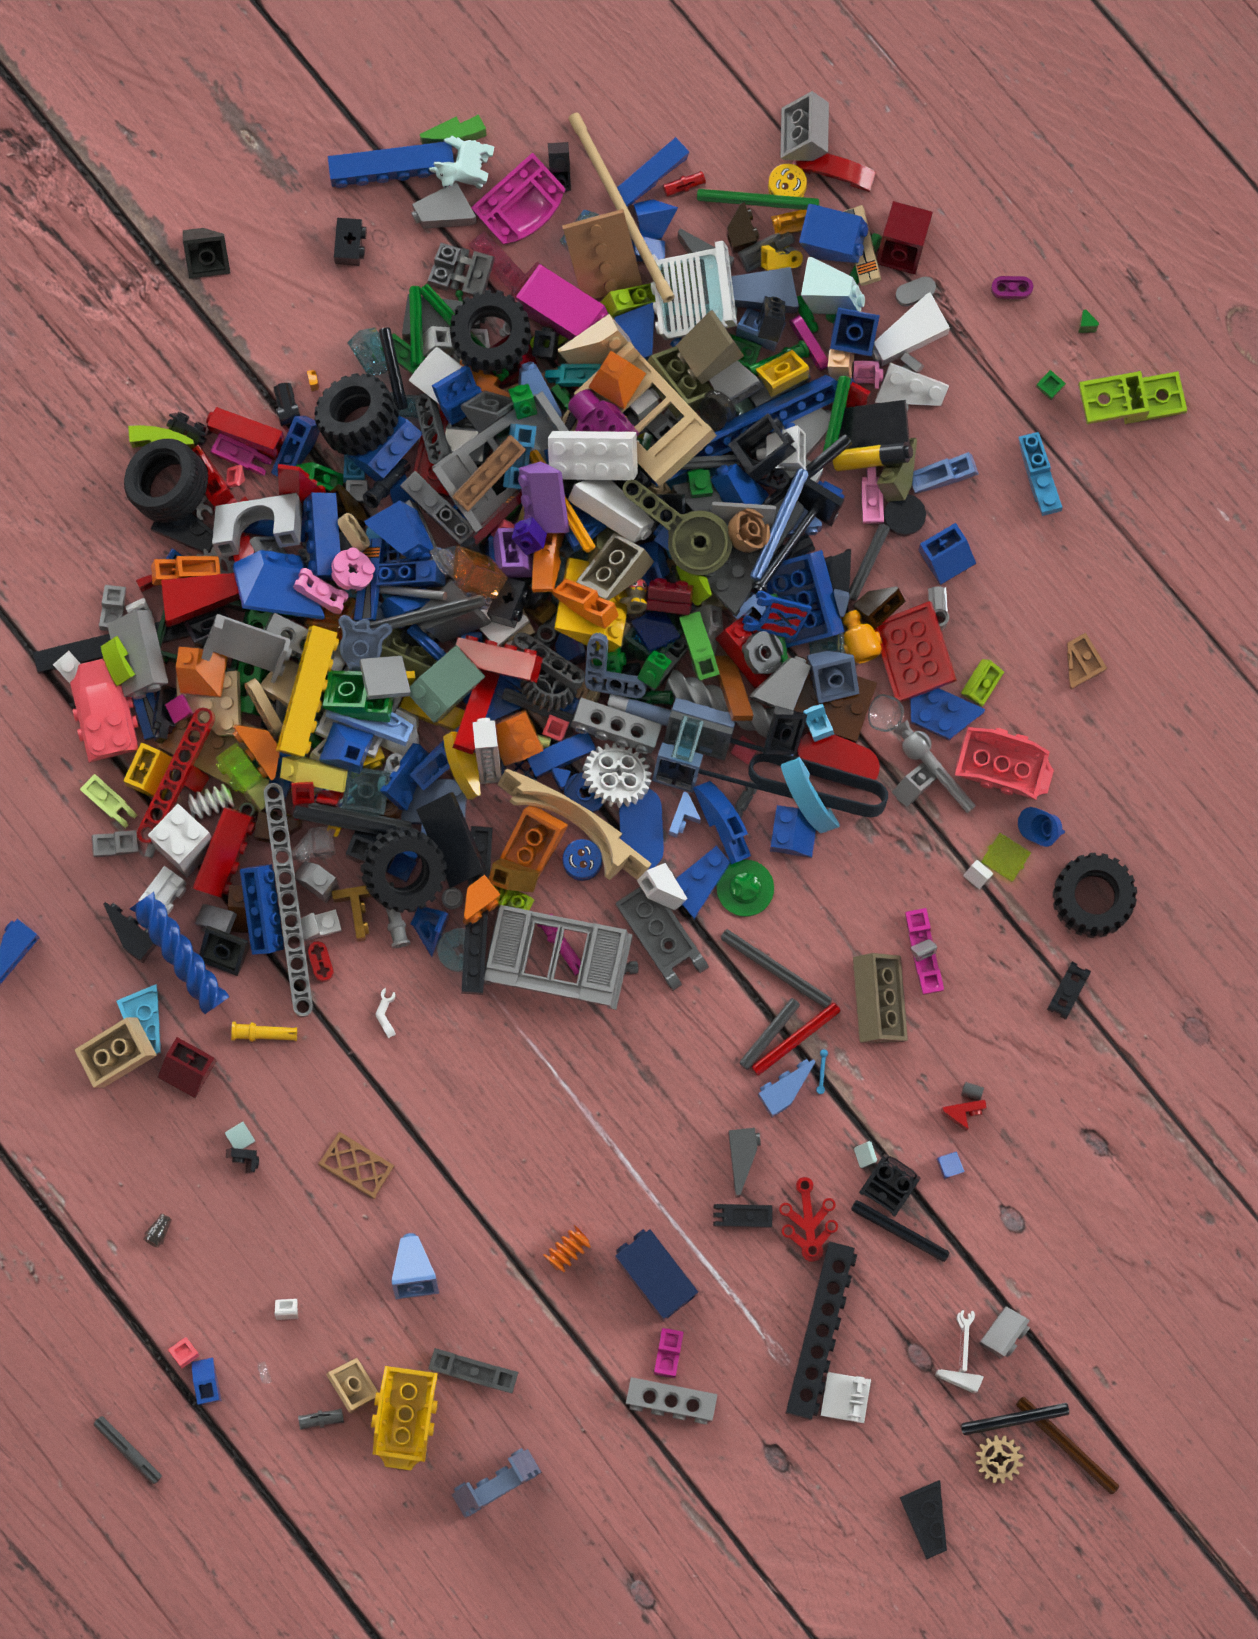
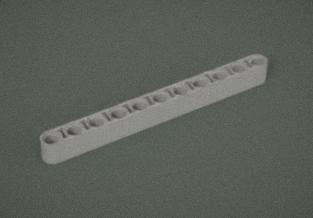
M271 783L264 789V800L292 1003L296 1015L306 1017L311 1013L313 1004L284 795L280 785ZM272 788L278 789L280 792L277 799H270L267 795L268 790ZM275 809L280 810L283 814L282 818L277 821L270 817V813ZM276 831H283L286 837L283 841L277 842L274 840L273 834ZM279 852L287 853L288 861L279 863L276 860L277 854ZM288 873L292 878L291 882L286 885L280 883L279 877L281 874ZM284 895H292L294 903L290 906L284 905L282 903ZM288 916L296 917V926L288 927L285 924V919ZM291 937H297L300 940L298 948L292 949L288 946V940ZM299 958L303 961V967L300 970H294L291 967L293 959ZM296 980L305 981L306 988L304 991L299 992L294 989ZM300 1001H306L309 1004L307 1012L300 1013L296 1007Z

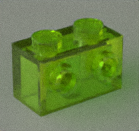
M237 743L216 757L219 762L216 764L217 768L223 775L228 774L231 778L229 784L235 792L240 791L244 794L264 779Z

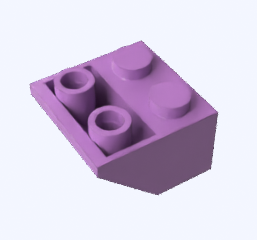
M498 528L493 538L497 578H502V576L508 578L532 577L534 552L526 555L512 540L514 528Z

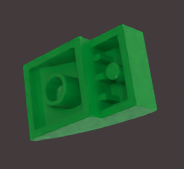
M361 671L328 672V684L323 700L324 709L362 720L390 722L394 697L367 699Z

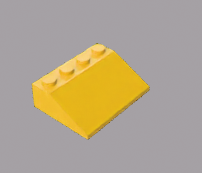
M568 558L563 580L568 579L576 582L590 563L584 560ZM623 590L608 600L615 603L619 616L606 629L584 619L560 600L554 629L586 646L593 634L602 633L608 638V652H613L622 643L627 607L626 604L620 603L619 600L627 597L626 591ZM596 641V651H599L601 645L599 644V641Z

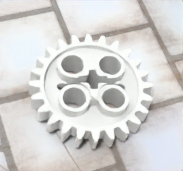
M606 743L603 749L598 746L596 751H591L589 757L587 756L582 769L584 771L582 778L586 779L584 786H590L588 792L596 793L594 799L601 797L602 804L607 800L610 807H612L613 803H617L618 808H620L622 803L629 807L631 802L637 804L638 799H643L652 780H650L652 773L648 772L649 765H643L645 758L639 759V752L632 753V747L625 750V747L617 748L616 743H613L610 748Z

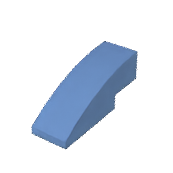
M968 452L950 460L946 458L914 471L912 486L915 493H920L968 479L979 473L972 454Z

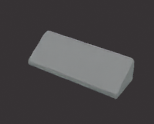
M712 502L710 512L719 516L726 524H729V521L738 512L747 508L754 509L762 514L764 524L768 523L769 527H772L776 506Z

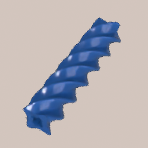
M154 891L130 908V910L136 912L138 923L148 930L151 941L158 947H161L163 958L168 963L174 965L176 976L181 981L186 982L188 993L193 998L199 1000L200 1009L204 1014L229 998L228 993L218 987L215 975L205 968L203 958L193 952L190 940L180 934L178 923L171 917H168L165 905L155 899Z

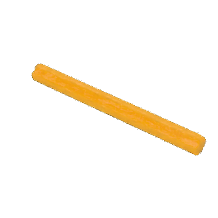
M534 449L530 452L529 459L532 464L540 461L546 464L539 451ZM565 496L568 525L583 550L589 553L595 549V544Z

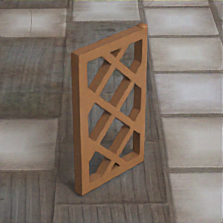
M341 1132L337 1134L324 1157L318 1163L319 1166L373 1199L376 1198L377 1193L394 1168L393 1164ZM342 1138L350 1143L351 1148L338 1151L337 1143ZM361 1150L369 1155L370 1160L358 1163L355 1151ZM352 1152L354 1164L342 1167L339 1155ZM336 1156L339 1168L333 1169L326 1165L325 1162L329 1157ZM381 1162L388 1167L386 1172L377 1175L374 1163ZM371 1164L374 1176L361 1179L359 1166ZM356 1168L358 1180L352 1181L344 1176L343 1170ZM375 1179L376 1188L373 1192L363 1187L362 1182Z

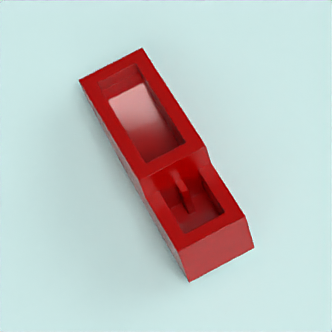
M198 444L192 450L201 458L207 468L208 485L205 494L215 507L225 505L230 499L234 498V495Z

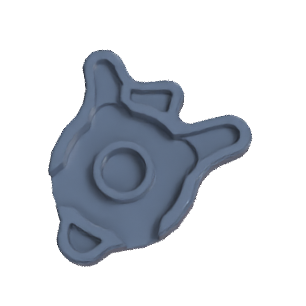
M342 615L338 620L343 633L339 647L340 655L349 667V671H361L360 659L379 658L382 652V642L391 634L392 627L384 623L376 629H371L368 619L355 622L349 616Z

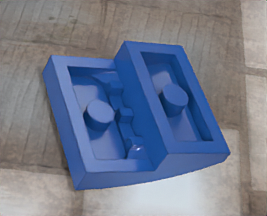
M467 365L432 385L437 401L451 425L467 417L462 411L461 405L482 392L481 388L475 383L471 368Z

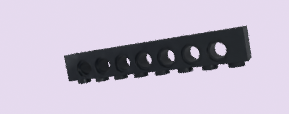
M830 1241L828 1243L785 1414L812 1420L813 1416L817 1417L820 1406L819 1403H816L818 1394H823L825 1382L822 1381L823 1373L828 1374L831 1362L827 1360L829 1351L833 1352L836 1339L832 1338L834 1330H839L841 1318L838 1317L839 1309H844L847 1297L843 1296L845 1287L849 1288L852 1275H848L850 1266H855L857 1254L854 1253L855 1248ZM838 1261L844 1265L842 1273L834 1272L832 1269L834 1262ZM829 1283H836L838 1285L839 1292L837 1294H830L827 1291ZM824 1304H830L833 1307L834 1312L832 1315L826 1316L822 1313L821 1309ZM824 1325L827 1327L828 1335L826 1337L817 1335L816 1328L818 1326ZM815 1346L820 1347L823 1351V1355L819 1359L811 1355V1349ZM808 1368H814L817 1371L818 1375L815 1380H809L806 1377L805 1372ZM804 1389H808L812 1393V1399L808 1402L800 1398V1392Z

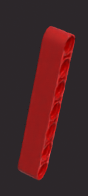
M202 707L194 712L138 828L137 837L140 841L152 844L150 839L146 840L143 836L145 829L151 828L153 830L174 808L215 723V714L210 709ZM203 712H208L210 716L209 721L206 723H201L199 719ZM198 731L200 739L198 742L192 743L190 735ZM184 751H189L191 754V758L187 762L181 760V754ZM179 770L181 778L179 781L174 782L171 775L173 771ZM166 789L172 792V797L168 801H164L162 798V793ZM156 809H161L163 813L162 818L159 820L153 818V812Z

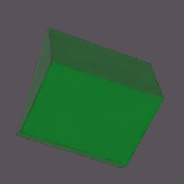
M1085 309L1080 317L1078 333H1095L1099 322Z

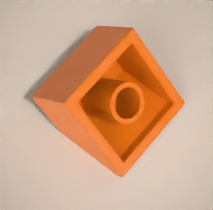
M526 709L495 723L499 755L504 766L525 760L543 751L542 743Z

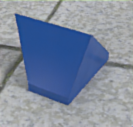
M654 199L633 203L641 235L661 240L678 207Z
M418 907L410 925L414 927L432 957L449 921V915L444 911L428 907L420 909Z

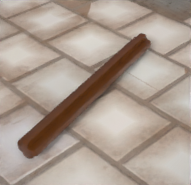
M1021 1397L1016 1403V1406L1021 1411L1037 1409L1025 1397ZM1049 1419L1034 1422L1110 1494H1114L1119 1489V1485Z

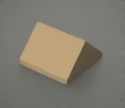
M358 1358L326 1374L349 1413L356 1411L375 1399L376 1392H378Z

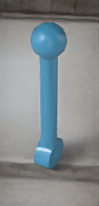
M825 1049L820 1051L819 1086L816 1089L818 1094L825 1092L823 1082L825 1061L828 1056V1051Z

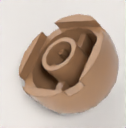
M747 508L738 512L729 521L728 535L734 548L750 553L760 550L769 542L770 528L768 523L764 524L762 520L764 517L761 513Z

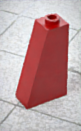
M218 407L215 408L214 412H210L206 419L210 432L216 435L221 433L256 449L259 453L276 461L285 440L283 431Z
M234 573L161 580L166 627H171L240 599Z

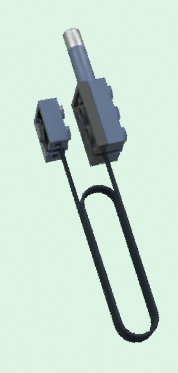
M610 694L608 707L667 726L664 742H662L658 753L652 781L693 793V787L696 785L698 774L794 799L786 783L759 776L754 771L753 766L759 762H769L781 766L783 763L798 758L795 756L764 753L754 756L748 769L749 777L754 783L700 769L703 754L725 761L730 743L763 752V747L732 738L736 721L731 720L729 712H723L679 698L675 699L672 710L624 696ZM801 758L810 775L871 792L882 801L880 804L870 805L816 791L825 807L870 818L877 817L883 813L888 801V791L882 783Z

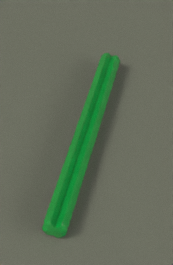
M698 189L697 200L704 202L739 205L745 202L746 205L798 210H807L808 204L820 205L818 198Z
M429 284L424 285L420 289L421 295L451 326V317L455 313ZM471 331L472 340L477 345L485 347ZM502 369V374L497 375L496 371H492L500 381H504L509 376V372L506 369Z

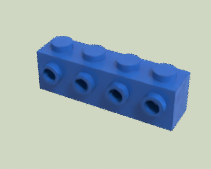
M312 492L303 502V509L307 516L305 521V531L308 533L306 550L310 556L308 569L312 571L313 575L323 581H334L331 575V563L336 555L340 553L336 493Z
M259 865L240 869L252 955L284 950V938L282 936L273 865Z

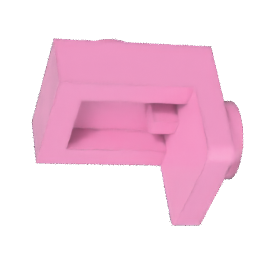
M853 361V380L855 383H874V389H879V381H883V369H879V361Z

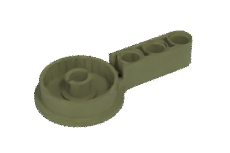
M631 479L624 483L623 493L625 497L667 529L670 555L682 570L695 575H705L718 570L726 563L731 553L732 542L728 535L729 528L719 516L708 511H693L679 514L640 482ZM630 484L638 486L639 491L636 495L632 496L626 492ZM647 497H652L656 501L655 506L651 509H647L643 505V501ZM665 510L672 513V519L668 522L660 519L661 512ZM699 536L706 539V546L697 548L694 545L695 538Z

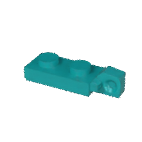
M561 364V366L557 367V370H546L545 378L548 383H556L561 387H581L599 370L602 364Z

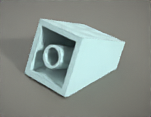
M808 257L801 296L813 314H836L838 308L861 312V308L865 305V296L860 291L853 277L813 257Z

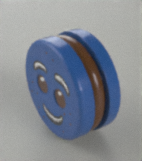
M586 839L575 840L564 850L562 858L563 867L571 878L578 881H586L594 878L599 873L602 866V855L599 847L592 841Z

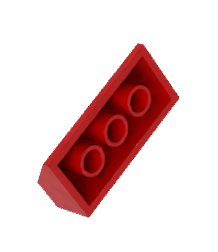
M233 808L223 809L193 889L217 897H224L225 894H229V885H232L230 882L233 874H237L240 867L239 857L241 854L244 855L248 846L246 839L248 834L252 835L255 829V817Z

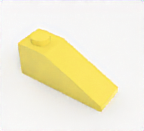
M287 756L282 758L280 778L294 783L313 782L314 787L345 792L348 771L307 757Z

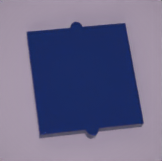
M645 612L644 616L631 621L632 626L649 652L662 646L666 647L667 644L680 638L679 633L665 612Z

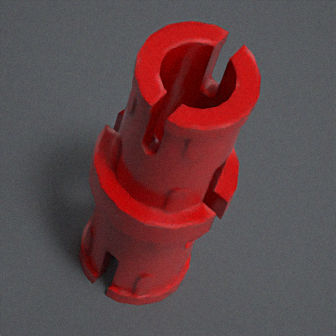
M699 171L687 177L684 175L680 176L678 180L663 184V189L666 197H669L678 192H688L690 188L706 184L703 172Z

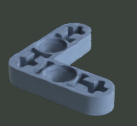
M602 633L593 634L587 645L586 687L596 692L631 698L642 697L646 692L647 684L638 680V676L606 671L608 638ZM596 641H599V644L601 645L599 651H596ZM597 658L601 660L602 665H594L591 659ZM593 677L597 678L596 680L598 681V683H595V682H594V679H592V678H593ZM617 680L622 686L616 688L612 686L611 681Z

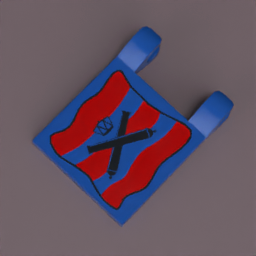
M758 591L756 594L758 599L757 605L767 607L759 621L751 616H745L742 620L744 630L766 631L769 634L795 640L812 607L773 597L764 591Z

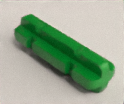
M801 295L797 296L800 316L811 333H817L819 327L814 322L815 318L803 297Z

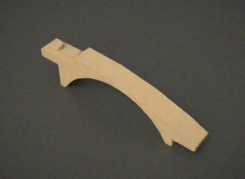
M506 769L497 785L512 796L509 802L513 805L536 806L553 811L576 824L589 836L601 851L605 877L607 879L613 878L623 868L638 880L651 866L648 860L620 839L622 835L620 831L592 811L560 792L510 769Z

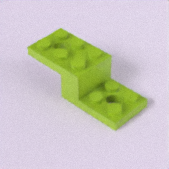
M1141 371L1082 381L1078 384L1087 424L1124 418V423L1129 424L1187 413L1179 371L1142 378ZM1163 391L1167 394L1168 398L1161 401L1157 398L1156 393ZM1100 395L1108 396L1109 403L1101 404L1098 401V397Z

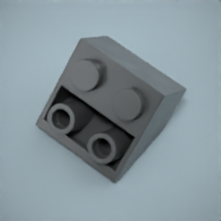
M467 417L453 425L448 423L446 427L445 437L449 454L479 434ZM485 442L472 451L469 456L476 465H482L491 447L488 442Z

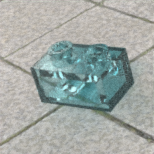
M375 327L359 330L347 343L363 369L370 376L386 373L388 370L384 352L381 351L382 343L379 332Z

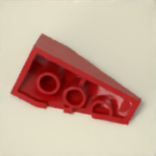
M741 617L715 639L756 689L772 673L754 674L748 667L742 652V646L752 634L758 631L744 630L743 617ZM761 649V655L765 658L766 650Z

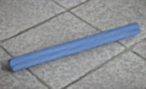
M797 469L770 529L769 542L762 547L750 574L752 580L759 581L766 572L808 477V472L804 469Z

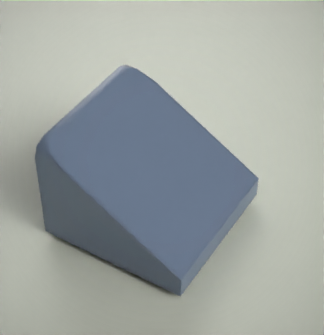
M834 589L839 614L843 617L846 613L850 594L846 591Z

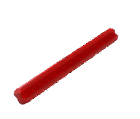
M835 1002L829 1005L752 1065V1070L755 1074H762L839 1014L841 1011L839 1006Z

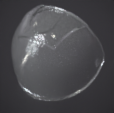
M880 694L874 698L868 712V721L873 729L889 732L896 729L903 720L904 707L898 699L886 694Z

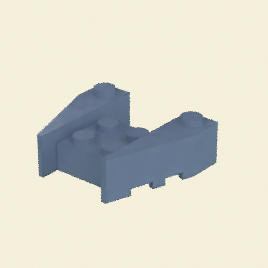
M521 1448L512 1453L511 1457L508 1458L512 1467L508 1469L505 1466L495 1472L497 1476L490 1481L487 1477L476 1483L478 1488L474 1489L470 1482H464L454 1488L455 1493L452 1494V1497L465 1518L542 1473L528 1449L524 1451Z

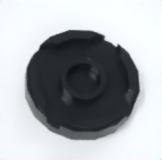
M909 494L905 500L889 501L884 512L885 522L893 533L901 536H910L920 531L926 519L925 506L920 499Z

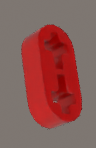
M315 941L308 947L312 969L317 980L328 982L334 974L329 953L324 943ZM316 946L324 949L321 952V960H318L316 954H312ZM323 963L325 969H330L326 977H323L322 974L318 975V972L321 971L319 964Z

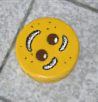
M782 164L771 172L768 181L769 194L795 197L804 196L807 178L801 168L794 164Z

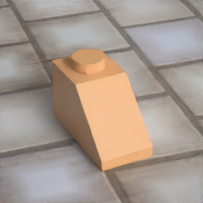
M830 349L828 359L829 376L838 381L840 376L851 378L855 353Z

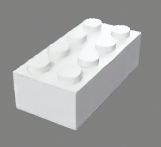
M552 431L548 437L549 466L561 471L562 479L634 480L638 474L636 432Z

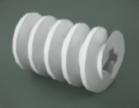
M221 784V791L216 786H213V793L205 789V796H202L197 791L196 799L191 794H188V804L194 819L195 814L202 819L204 811L208 816H211L212 809L218 814L220 813V806L224 809L228 808V804H230L232 808H235L231 792L224 784Z

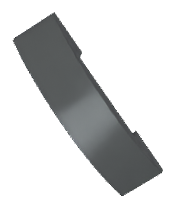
M434 1348L428 1368L441 1374L513 1394L519 1372L436 1348Z

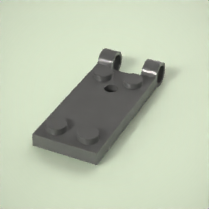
M641 887L615 903L672 991L682 985L673 968L688 958L691 959L699 973L709 968L707 962L672 910L648 899ZM666 942H671L673 944V947L671 949H666L664 947V944Z

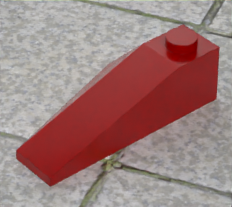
M278 464L279 496L297 493L303 506L305 498L312 492L326 493L325 487L322 485L317 486L318 481L309 479V474L302 468Z

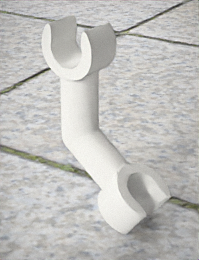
M384 988L381 992L382 1000L376 1011V1018L387 1037L390 1038L396 1033L386 1018L385 1012L389 1003L395 1000L396 994L393 992L391 998H385L386 988Z

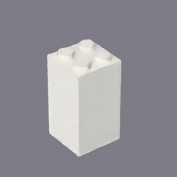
M179 804L148 834L155 848L187 878L203 862L212 840L210 833Z

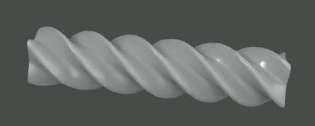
M673 669L664 690L672 691L673 700L679 698L723 712H729L720 687L716 685L705 686L701 680L695 677L685 678L681 672ZM749 700L754 715L753 720L736 721V723L742 729L757 731L766 738L775 708L764 709L759 702Z

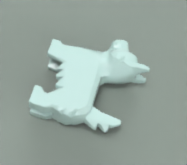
M454 136L444 139L445 143L458 150L456 162H434L433 165L436 167L429 168V171L436 173L437 178L442 181L444 188L452 187L453 183L458 181L481 189L487 182L489 174L480 169L482 167L481 164L482 162L487 163L488 157L493 156L494 146L480 144L476 140L463 141Z

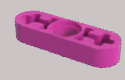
M798 315L791 319L790 325L799 340H803L807 344L810 358L819 371L827 368L828 359L803 318Z

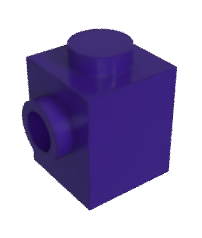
M531 517L526 520H520L515 524L512 540L528 555L544 548L547 533Z

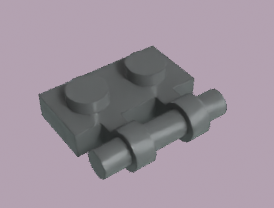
M462 248L460 255L456 259L458 263L455 273H452L451 276L452 283L450 288L458 290L460 283H464L463 292L473 295V293L479 291L480 295L485 294L495 257L474 251L472 259L468 258L470 250ZM465 265H470L467 276H462Z

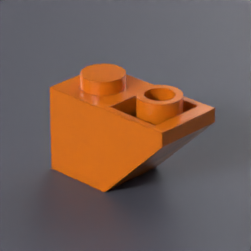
M485 875L467 888L463 916L465 926L470 922L472 924L476 923L482 917L481 914L487 909L491 911L499 905L498 901L501 894Z

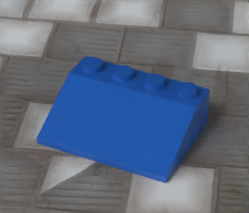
M820 550L784 560L766 585V593H775L778 595V598L812 607L796 639L785 638L786 648L845 632L823 551Z

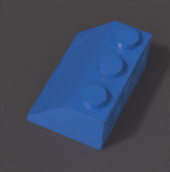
M398 416L397 426L393 428L394 433L391 437H387L386 443L377 446L378 449L374 451L369 450L364 455L357 453L356 456L348 455L347 457L375 482L384 479L422 436V432L408 419Z

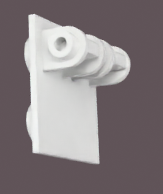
M828 1372L821 1416L864 1423L871 1379Z

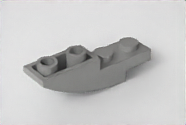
M416 471L400 485L415 503L460 545L474 532L470 524Z

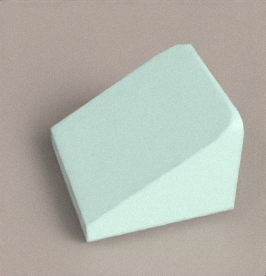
M244 1122L225 1132L234 1148L244 1149L255 1142Z
M868 1141L854 1148L860 1168L876 1164L877 1158L872 1142Z

